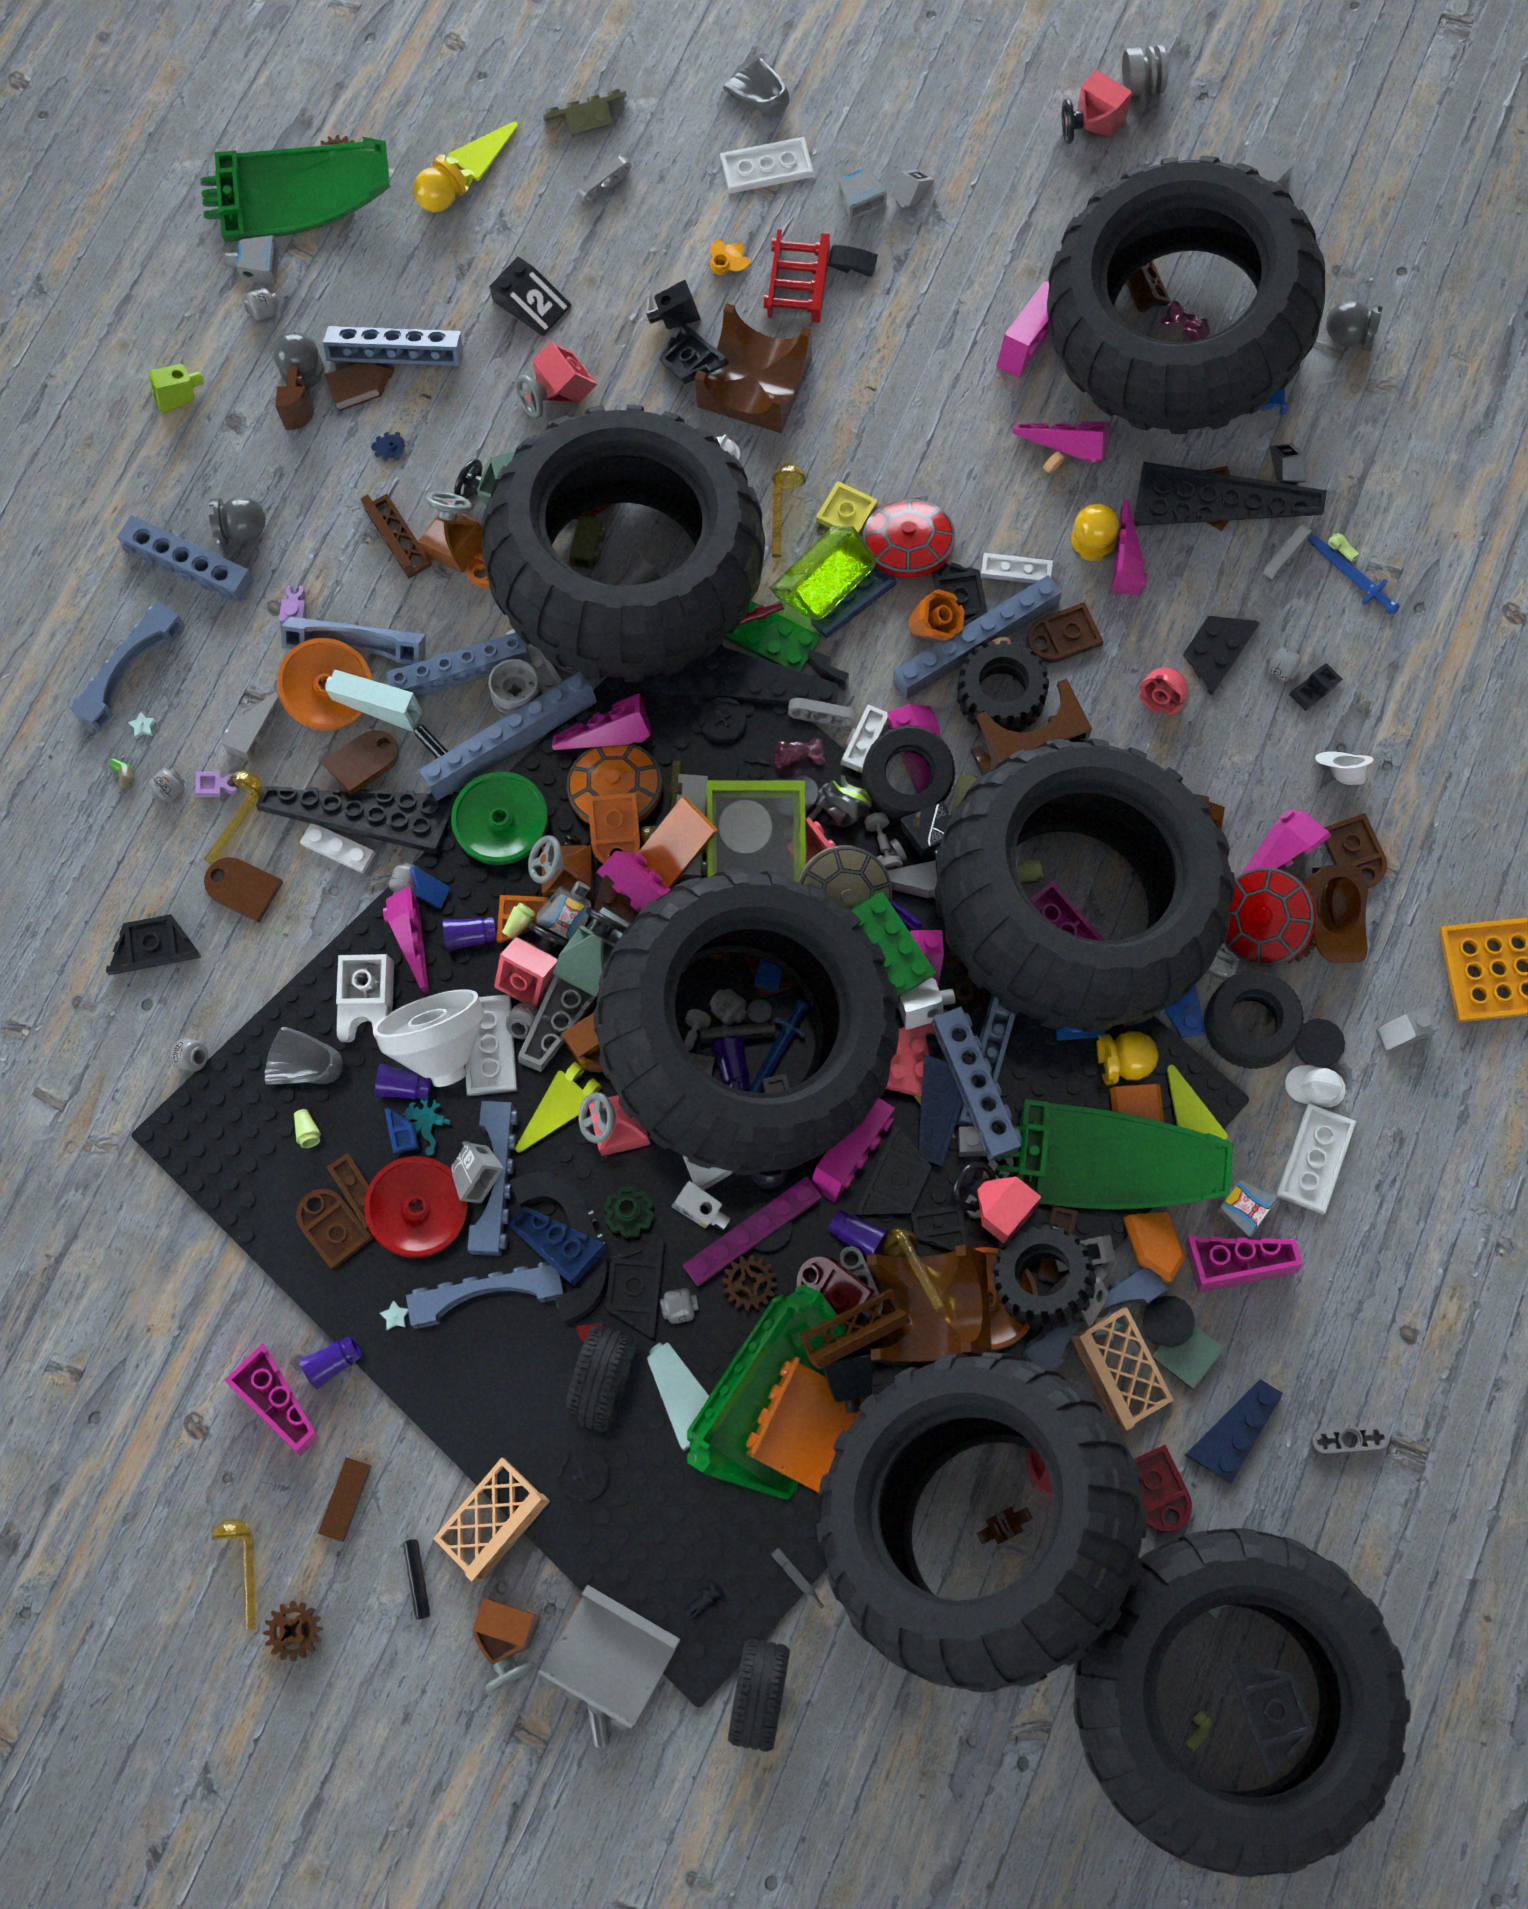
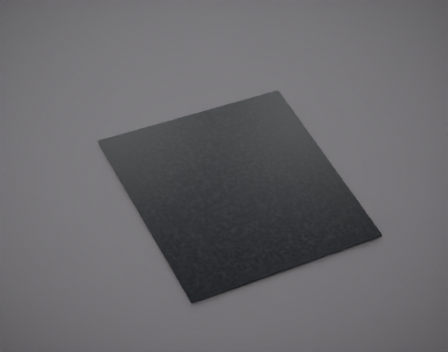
M643 676V680L638 682H625V678L606 677L593 690L597 703L551 730L508 771L527 778L542 793L548 809V827L545 836L555 837L559 841L560 846H562V841L566 836L575 835L580 839L582 845H591L592 847L590 824L582 820L575 813L567 794V777L572 765L581 754L592 747L554 750L552 747L553 736L577 723L585 725L593 718L592 715L598 712L604 715L613 710L611 705L640 693L651 725V736L641 743L634 742L631 744L643 748L655 759L661 772L663 786L661 798L654 809V817L639 825L640 849L676 805L677 795H681L678 783L679 774L708 776V780L731 781L734 768L738 764L740 765L749 758H760L768 761L776 770L778 781H783L795 775H804L811 778L820 790L824 784H830L833 780L840 786L841 775H843L848 784L864 789L862 773L841 765V760L846 750L813 722L789 716V705L738 701L746 713V728L743 734L736 740L729 743H717L707 738L700 727V713L704 705L713 701V698L650 693L651 676ZM716 798V828L718 829L716 833L717 872L742 869L743 873L760 874L762 871L769 870L784 873L786 878L794 881V859L786 850V845L790 841L784 837V832L793 823V820L779 815L774 808L772 798L760 804L766 809L771 818V836L761 849L752 853H739L730 849L723 842L719 833V820L723 811L730 804L740 801V799ZM873 803L872 807H869L870 815L881 812L876 809V806H873ZM823 808L812 820L813 822L817 821L821 825L825 838L828 841L831 839L836 846H855L870 852L875 857L879 855L883 857L885 855L879 847L877 840L878 832L868 831L865 827V819L862 816L853 825L841 828L835 825H827L832 817ZM888 816L889 824L882 829V832L886 834L888 842L897 839L901 844L907 860L903 862V867L936 860L931 855L921 857L902 831L901 820ZM451 826L446 831L437 854L424 852L412 864L450 887L441 909H436L417 898L420 907L429 994L424 995L389 923L384 920L383 908H387L386 899L394 893L388 887L214 1053L201 1070L196 1071L140 1124L132 1132L131 1136L334 1342L352 1336L362 1353V1358L355 1361V1363L476 1486L480 1484L501 1458H505L539 1493L544 1494L550 1500L524 1531V1534L582 1593L585 1587L589 1585L679 1638L681 1641L663 1674L694 1706L700 1708L738 1668L741 1663L745 1641L751 1638L758 1639V1641L763 1640L804 1595L771 1554L779 1548L811 1586L828 1568L826 1556L821 1551L817 1537V1523H820L822 1518V1501L818 1492L801 1483L798 1484L797 1490L792 1494L791 1498L785 1500L705 1475L688 1464L687 1454L690 1453V1448L684 1452L680 1447L647 1357L650 1356L649 1351L658 1343L664 1345L668 1342L709 1396L711 1395L768 1306L760 1303L759 1311L754 1306H751L749 1312H746L744 1305L736 1309V1301L728 1302L727 1299L730 1294L723 1293V1289L728 1287V1285L722 1284V1279L728 1278L724 1270H732L731 1264L699 1287L696 1286L686 1272L683 1264L741 1224L744 1215L753 1205L764 1201L772 1202L805 1177L812 1181L816 1166L826 1152L797 1167L789 1169L786 1181L773 1189L759 1187L750 1175L732 1173L704 1190L722 1204L719 1211L730 1218L724 1230L721 1231L712 1224L704 1228L671 1207L688 1181L692 1182L683 1155L670 1148L664 1149L649 1138L650 1145L601 1156L598 1144L588 1141L582 1134L578 1115L522 1153L511 1149L510 1159L514 1160L513 1174H509L508 1184H511L510 1180L532 1173L551 1174L570 1183L582 1197L587 1210L593 1209L598 1222L594 1225L596 1233L602 1232L608 1246L604 1252L608 1264V1279L611 1257L622 1253L625 1254L634 1248L656 1242L660 1238L665 1240L655 1338L648 1337L605 1309L608 1282L605 1293L598 1305L588 1315L568 1325H565L555 1300L540 1302L537 1296L531 1294L500 1291L478 1295L461 1302L440 1318V1324L414 1329L410 1324L408 1312L404 1318L406 1328L395 1326L387 1330V1321L380 1313L389 1310L393 1300L399 1308L408 1309L406 1295L413 1294L412 1290L438 1289V1285L442 1283L452 1282L453 1285L462 1284L463 1279L478 1277V1280L488 1278L490 1273L503 1272V1275L513 1273V1269L527 1266L528 1269L538 1268L539 1263L547 1262L508 1226L522 1209L517 1201L513 1187L511 1198L506 1199V1209H509V1222L504 1224L503 1234H507L506 1249H502V1256L471 1255L468 1251L470 1225H475L484 1213L492 1193V1186L482 1203L467 1202V1214L463 1228L457 1238L444 1250L422 1258L403 1257L388 1251L373 1237L371 1241L334 1270L328 1266L297 1223V1208L301 1200L314 1190L329 1189L339 1194L357 1216L327 1169L328 1165L347 1153L352 1157L369 1185L385 1166L406 1157H428L445 1164L451 1169L459 1155L457 1146L464 1141L486 1145L494 1154L488 1132L482 1131L479 1126L481 1101L511 1102L515 1108L514 1110H518L517 1125H513L512 1134L516 1135L517 1145L557 1072L563 1071L566 1073L574 1062L578 1064L564 1042L541 1072L518 1063V1055L525 1039L514 1037L517 1091L468 1096L466 1076L453 1084L442 1087H435L432 1082L428 1099H423V1101L428 1100V1108H431L433 1100H435L436 1103L440 1104V1107H437L434 1113L444 1115L445 1119L451 1120L450 1125L444 1124L440 1126L433 1124L431 1134L436 1139L435 1153L433 1155L426 1154V1148L431 1146V1144L424 1139L421 1130L417 1134L419 1149L399 1154L393 1153L385 1109L389 1108L402 1116L401 1113L406 1112L410 1103H415L413 1107H418L420 1110L423 1109L424 1105L420 1102L421 1099L375 1097V1083L380 1063L408 1071L412 1070L380 1051L377 1040L373 1035L372 1022L366 1021L361 1023L357 1027L353 1041L340 1042L338 1039V1005L336 1004L338 955L387 954L394 960L392 1012L416 1000L453 990H473L478 994V997L506 995V993L495 988L494 984L500 954L513 939L502 943L485 941V944L447 952L442 919H473L482 917L483 920L494 918L497 939L500 895L543 897L542 883L535 882L529 874L528 861L530 854L510 864L494 865L483 863L471 857L463 850ZM568 841V843H571V844L577 846L576 843L571 842V841ZM542 847L537 854V858H539L542 853ZM614 848L610 852V857L613 855L615 851L623 852V850H621L620 848ZM594 852L593 901H590L592 909H594L602 877L597 871L603 865L597 859ZM542 866L536 867V872L539 876H542ZM892 890V899L923 923L920 930H942L944 956L952 953L945 939V923L942 916H938L934 897L925 898ZM591 916L588 917L585 927L590 923ZM530 930L516 937L535 945L540 935ZM557 945L552 955L558 959L564 947ZM733 953L730 964L703 958L694 962L682 972L675 995V1015L683 1042L688 1031L692 1030V1027L685 1021L689 1010L697 1009L707 1013L711 1018L708 1028L722 1027L724 1023L712 1015L710 1005L712 997L720 989H732L746 1000V1011L752 1001L761 999L757 988L754 987V979L744 954ZM952 958L945 960L948 965L954 964ZM963 962L957 964L951 970L944 968L942 965L938 985L939 991L948 989L955 991L957 985L963 983L968 970ZM973 983L972 987L975 993L970 1003L960 1004L955 1000L954 1004L943 1005V1010L948 1012L962 1007L963 1012L968 1013L972 1021V1027L970 1028L973 1035H977L980 1038L992 994L986 988L979 989ZM799 986L763 998L772 1008V1017L768 1022L774 1021L775 1037L744 1040L746 1062L750 1075V1087L783 1028L775 1024V1018L788 1022L796 1008V1001L799 999L807 1001ZM963 988L960 990L962 995H969L967 989ZM511 997L512 1009L522 1002ZM597 1002L593 1005V1007L590 1009V1011L586 1014L584 1018L594 1013V1010L597 1006ZM811 1008L804 1012L796 1028L806 1033L805 1037L800 1038L797 1034L793 1035L770 1077L786 1074L790 1088L802 1082L814 1056L816 1029ZM897 1008L895 1010V1026L900 1029L905 1026ZM1019 1012L1014 1018L997 1080L1002 1091L1000 1098L1003 1105H1007L1012 1114V1119H1010L1012 1126L1019 1127L1022 1101L1025 1099L1112 1111L1110 1088L1146 1084H1160L1164 1122L1177 1126L1167 1074V1067L1169 1065L1176 1067L1223 1129L1229 1125L1249 1102V1097L1155 1016L1125 1027L1123 1024L1112 1026L1109 1030H1105V1034H1109L1113 1040L1127 1031L1142 1032L1150 1036L1156 1043L1159 1054L1157 1066L1149 1076L1140 1080H1127L1119 1076L1117 1084L1106 1085L1101 1075L1106 1074L1104 1063L1098 1062L1097 1041L1099 1039L1097 1037L1057 1041L1056 1029L1041 1026L1039 1020ZM746 1014L745 1018H744L740 1023L735 1022V1023H733V1024H731V1025H727V1026H736V1025L754 1024V1023H752V1022L749 1020L748 1014ZM282 1027L291 1028L335 1048L343 1059V1069L339 1078L327 1084L290 1083L267 1085L265 1083L267 1057L279 1030ZM697 1030V1038L692 1050H689V1052L715 1057L710 1048V1045L715 1042L701 1044L700 1030ZM960 1033L952 1034V1038L955 1041H964V1037ZM926 1036L929 1056L946 1061L936 1036ZM964 1055L961 1057L964 1063L972 1065L973 1059L970 1056ZM715 1058L712 1077L723 1083ZM585 1071L574 1081L581 1089H584L586 1084L594 1078L602 1087L599 1093L607 1097L618 1095L611 1080L605 1077L604 1072ZM889 1089L884 1090L880 1099L895 1108L892 1118L895 1120L887 1132L883 1130L880 1135L882 1139L875 1150L871 1149L869 1151L866 1163L861 1169H857L852 1183L848 1188L845 1187L835 1203L821 1195V1200L792 1220V1234L789 1241L777 1251L767 1253L752 1248L742 1255L745 1261H749L750 1255H753L755 1262L763 1258V1266L771 1264L772 1268L769 1273H776V1278L771 1280V1282L777 1283V1288L771 1289L775 1297L781 1294L788 1296L795 1292L799 1269L808 1259L827 1256L839 1262L842 1250L846 1247H851L838 1239V1236L828 1231L834 1216L840 1210L889 1231L887 1240L878 1255L923 1257L953 1252L915 1240L911 1213L858 1215L855 1213L895 1124L900 1126L918 1149L921 1105L914 1095ZM992 1104L990 1105L989 1111L994 1110ZM301 1109L308 1110L321 1133L319 1137L320 1142L310 1148H302L296 1142L294 1113ZM590 1109L587 1110L586 1118L591 1115ZM997 1124L991 1126L993 1128L1001 1129V1126ZM591 1125L588 1129L595 1135L594 1126ZM955 1125L953 1133L956 1138L951 1137L943 1166L929 1162L932 1169L912 1213L957 1206L953 1187L959 1172L973 1162L989 1164L987 1156L958 1157L957 1131L961 1126ZM1003 1158L1001 1161H995L998 1165H1006V1160ZM1012 1158L1014 1162L1013 1167H1016L1017 1158ZM996 1168V1170H995V1175L998 1176L999 1173H1000V1171H997V1168ZM975 1170L965 1177L961 1187L968 1185L973 1179ZM1010 1173L1007 1178L1015 1177V1173ZM634 1186L637 1193L645 1191L648 1197L651 1198L653 1202L651 1211L654 1214V1220L651 1222L648 1230L641 1229L638 1237L624 1238L620 1232L612 1233L606 1225L604 1218L607 1213L604 1211L603 1205L608 1195H617L619 1187ZM970 1194L962 1197L964 1201L968 1199ZM313 1199L309 1203V1210L312 1212L318 1211L322 1205L321 1200ZM541 1201L527 1206L572 1229L566 1211L557 1203ZM1039 1204L1038 1209L1044 1211L1043 1223H1049L1052 1206ZM700 1206V1211L707 1215L709 1213L708 1208ZM1062 1207L1078 1211L1073 1234L1080 1241L1111 1235L1114 1251L1128 1236L1123 1219L1133 1214H1146L1153 1209L1098 1210ZM962 1209L969 1247L998 1249L999 1240L982 1226L981 1218L972 1219ZM853 1254L845 1256L844 1262L849 1266H854L858 1263V1258ZM863 1255L864 1260L867 1264V1258ZM740 1257L734 1261L736 1264L740 1263ZM1039 1260L1027 1268L1035 1280L1038 1296H1045L1054 1285L1036 1280L1041 1261ZM867 1266L878 1293L881 1294L878 1279L874 1271ZM749 1267L750 1271L756 1274L762 1273L757 1268ZM810 1268L808 1277L812 1282L815 1281L817 1274L815 1269ZM741 1270L734 1276L733 1283L739 1280ZM1069 1270L1065 1271L1064 1276L1069 1273ZM746 1273V1284L743 1286L747 1285L753 1294V1283L756 1281H751ZM562 1276L565 1293L575 1289L583 1277L573 1286ZM859 1278L861 1281L868 1285L866 1279ZM767 1284L760 1287L758 1291L759 1297L764 1293ZM687 1288L691 1295H696L699 1310L694 1311L695 1316L693 1320L671 1324L668 1319L663 1317L660 1299H664V1294L668 1291ZM743 1293L737 1294L742 1299L750 1300L749 1296ZM770 1297L766 1298L769 1304L773 1300V1298ZM860 1315L855 1324L863 1325L867 1323V1320ZM602 1323L603 1327L623 1332V1334H630L636 1340L634 1360L621 1405L610 1430L604 1432L570 1423L565 1417V1406L570 1383L584 1344L577 1332L576 1326ZM1039 1325L1038 1330L1030 1328L1021 1340L1006 1349L999 1350L998 1353L1013 1355L1017 1359L1026 1349L1025 1344L1037 1337L1044 1329V1326ZM881 1338L864 1347H868L871 1352V1349L878 1347ZM873 1361L872 1393L879 1395L885 1388L894 1383L896 1375L910 1367L920 1369L934 1363L891 1366ZM581 1448L591 1449L600 1454L606 1461L610 1474L608 1486L602 1495L587 1502L575 1501L562 1492L557 1480L558 1467L564 1456ZM504 1467L497 1474V1485L509 1484V1472ZM523 1486L515 1487V1502H523L530 1494ZM498 1488V1504L510 1503L509 1488ZM484 1489L483 1493L492 1501V1489ZM510 1506L498 1507L510 1518ZM711 1579L722 1589L726 1600L722 1601L719 1598L717 1605H711L696 1621H693L690 1618L691 1613L688 1615L684 1607L701 1594L703 1587L707 1588L709 1586L707 1580Z

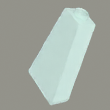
M334 670L332 677L330 676L327 679L326 691L331 700L411 732H414V729L417 727L423 711L413 692L339 670Z
M668 1342L664 1345L658 1343L649 1351L650 1356L647 1357L680 1447L685 1452L690 1448V1442L687 1440V1430L709 1398V1395Z

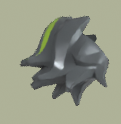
M841 775L840 786L834 780L830 782L831 792L822 787L827 803H816V806L824 808L832 817L827 825L843 828L853 825L861 816L866 819L870 815L869 807H872V799L865 789L848 784L845 776Z

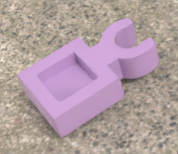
M287 585L286 594L288 600L282 599L279 616L281 624L289 617L305 619L306 603L302 600L305 596L303 586H299V591L293 594L291 585Z
M196 771V797H220V791L236 794L237 787H230L228 783L237 782V775L229 774L224 778H220V771Z

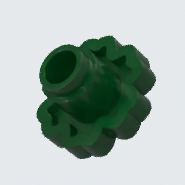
M634 1186L619 1187L617 1195H608L603 1205V1209L607 1213L604 1221L612 1233L620 1232L624 1238L638 1237L641 1229L648 1230L651 1222L654 1220V1214L651 1211L653 1202L645 1191L637 1193Z

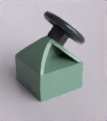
M515 451L490 457L483 475L481 461L479 459L470 460L457 477L454 494L468 499L474 493L487 505L489 499H491V490L499 471L503 466H507L512 461ZM462 484L464 485L463 494H461Z
M587 907L585 913L596 919L593 928L590 930L582 925L578 928L559 954L553 974L596 997L599 991L601 973L616 945L609 938L614 929L623 934L627 927Z

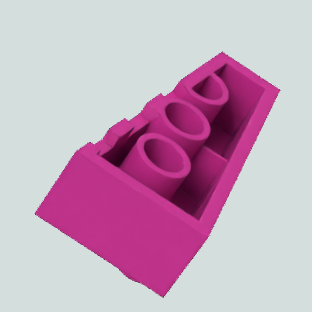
M1045 281L1004 335L996 367L1018 378L1021 377L1050 331L1047 313L1048 282Z
M615 851L597 871L602 878L608 876L614 882L612 888L618 893L621 892L626 897H629L631 899L630 905L638 912L651 901H655L672 890L662 883L663 878L654 870L651 871L646 865L647 860L640 853Z
M878 1098L863 1123L839 1144L826 1152L816 1166L811 1181L821 1195L835 1203L845 1187H849L857 1169H861L866 1163L869 1151L871 1149L875 1150L882 1137L880 1135L883 1130L887 1132L895 1120L892 1118L895 1110L894 1107Z
M1188 1235L1185 1243L1198 1293L1295 1274L1299 1272L1303 1265L1297 1242L1291 1239L1262 1238L1261 1240H1252L1241 1237L1226 1239L1215 1236L1200 1238Z
M262 1343L225 1379V1382L301 1457L319 1437L266 1346Z

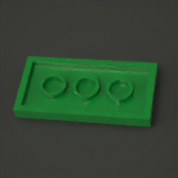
M750 601L747 613L754 611V608L761 605ZM773 613L764 620H754L738 626L732 634L728 633L723 638L772 663L802 672L808 662L809 649L815 650L821 640V635L777 613Z
M883 891L851 910L861 920L859 926L864 930L871 942L874 944L878 943L886 958L884 967L889 981L896 986L898 997L936 975V971Z

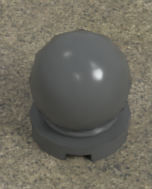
M1344 301L1337 304L1329 312L1326 319V329L1330 338L1341 346H1354L1360 343L1362 350L1371 352L1383 306L1374 304L1372 310H1368L1364 304L1357 301Z
M298 332L285 334L277 341L274 349V360L283 381L287 384L288 366L298 367L301 376H304L306 388L316 385L321 380L320 376L323 372L324 364L314 341L306 334Z
M238 496L229 499L224 504L221 498L210 499L209 506H213V514L209 515L210 527L213 538L218 537V540H216L217 545L228 544L229 537L235 541L247 542L256 539L262 534L265 528L266 516L261 505L249 497Z

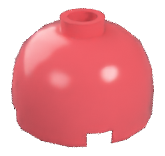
M1161 667L1151 671L1139 687V690L1141 689V701L1147 708L1158 714L1160 713L1159 710L1168 712L1166 715L1178 713L1188 696L1186 679L1181 673L1168 667Z

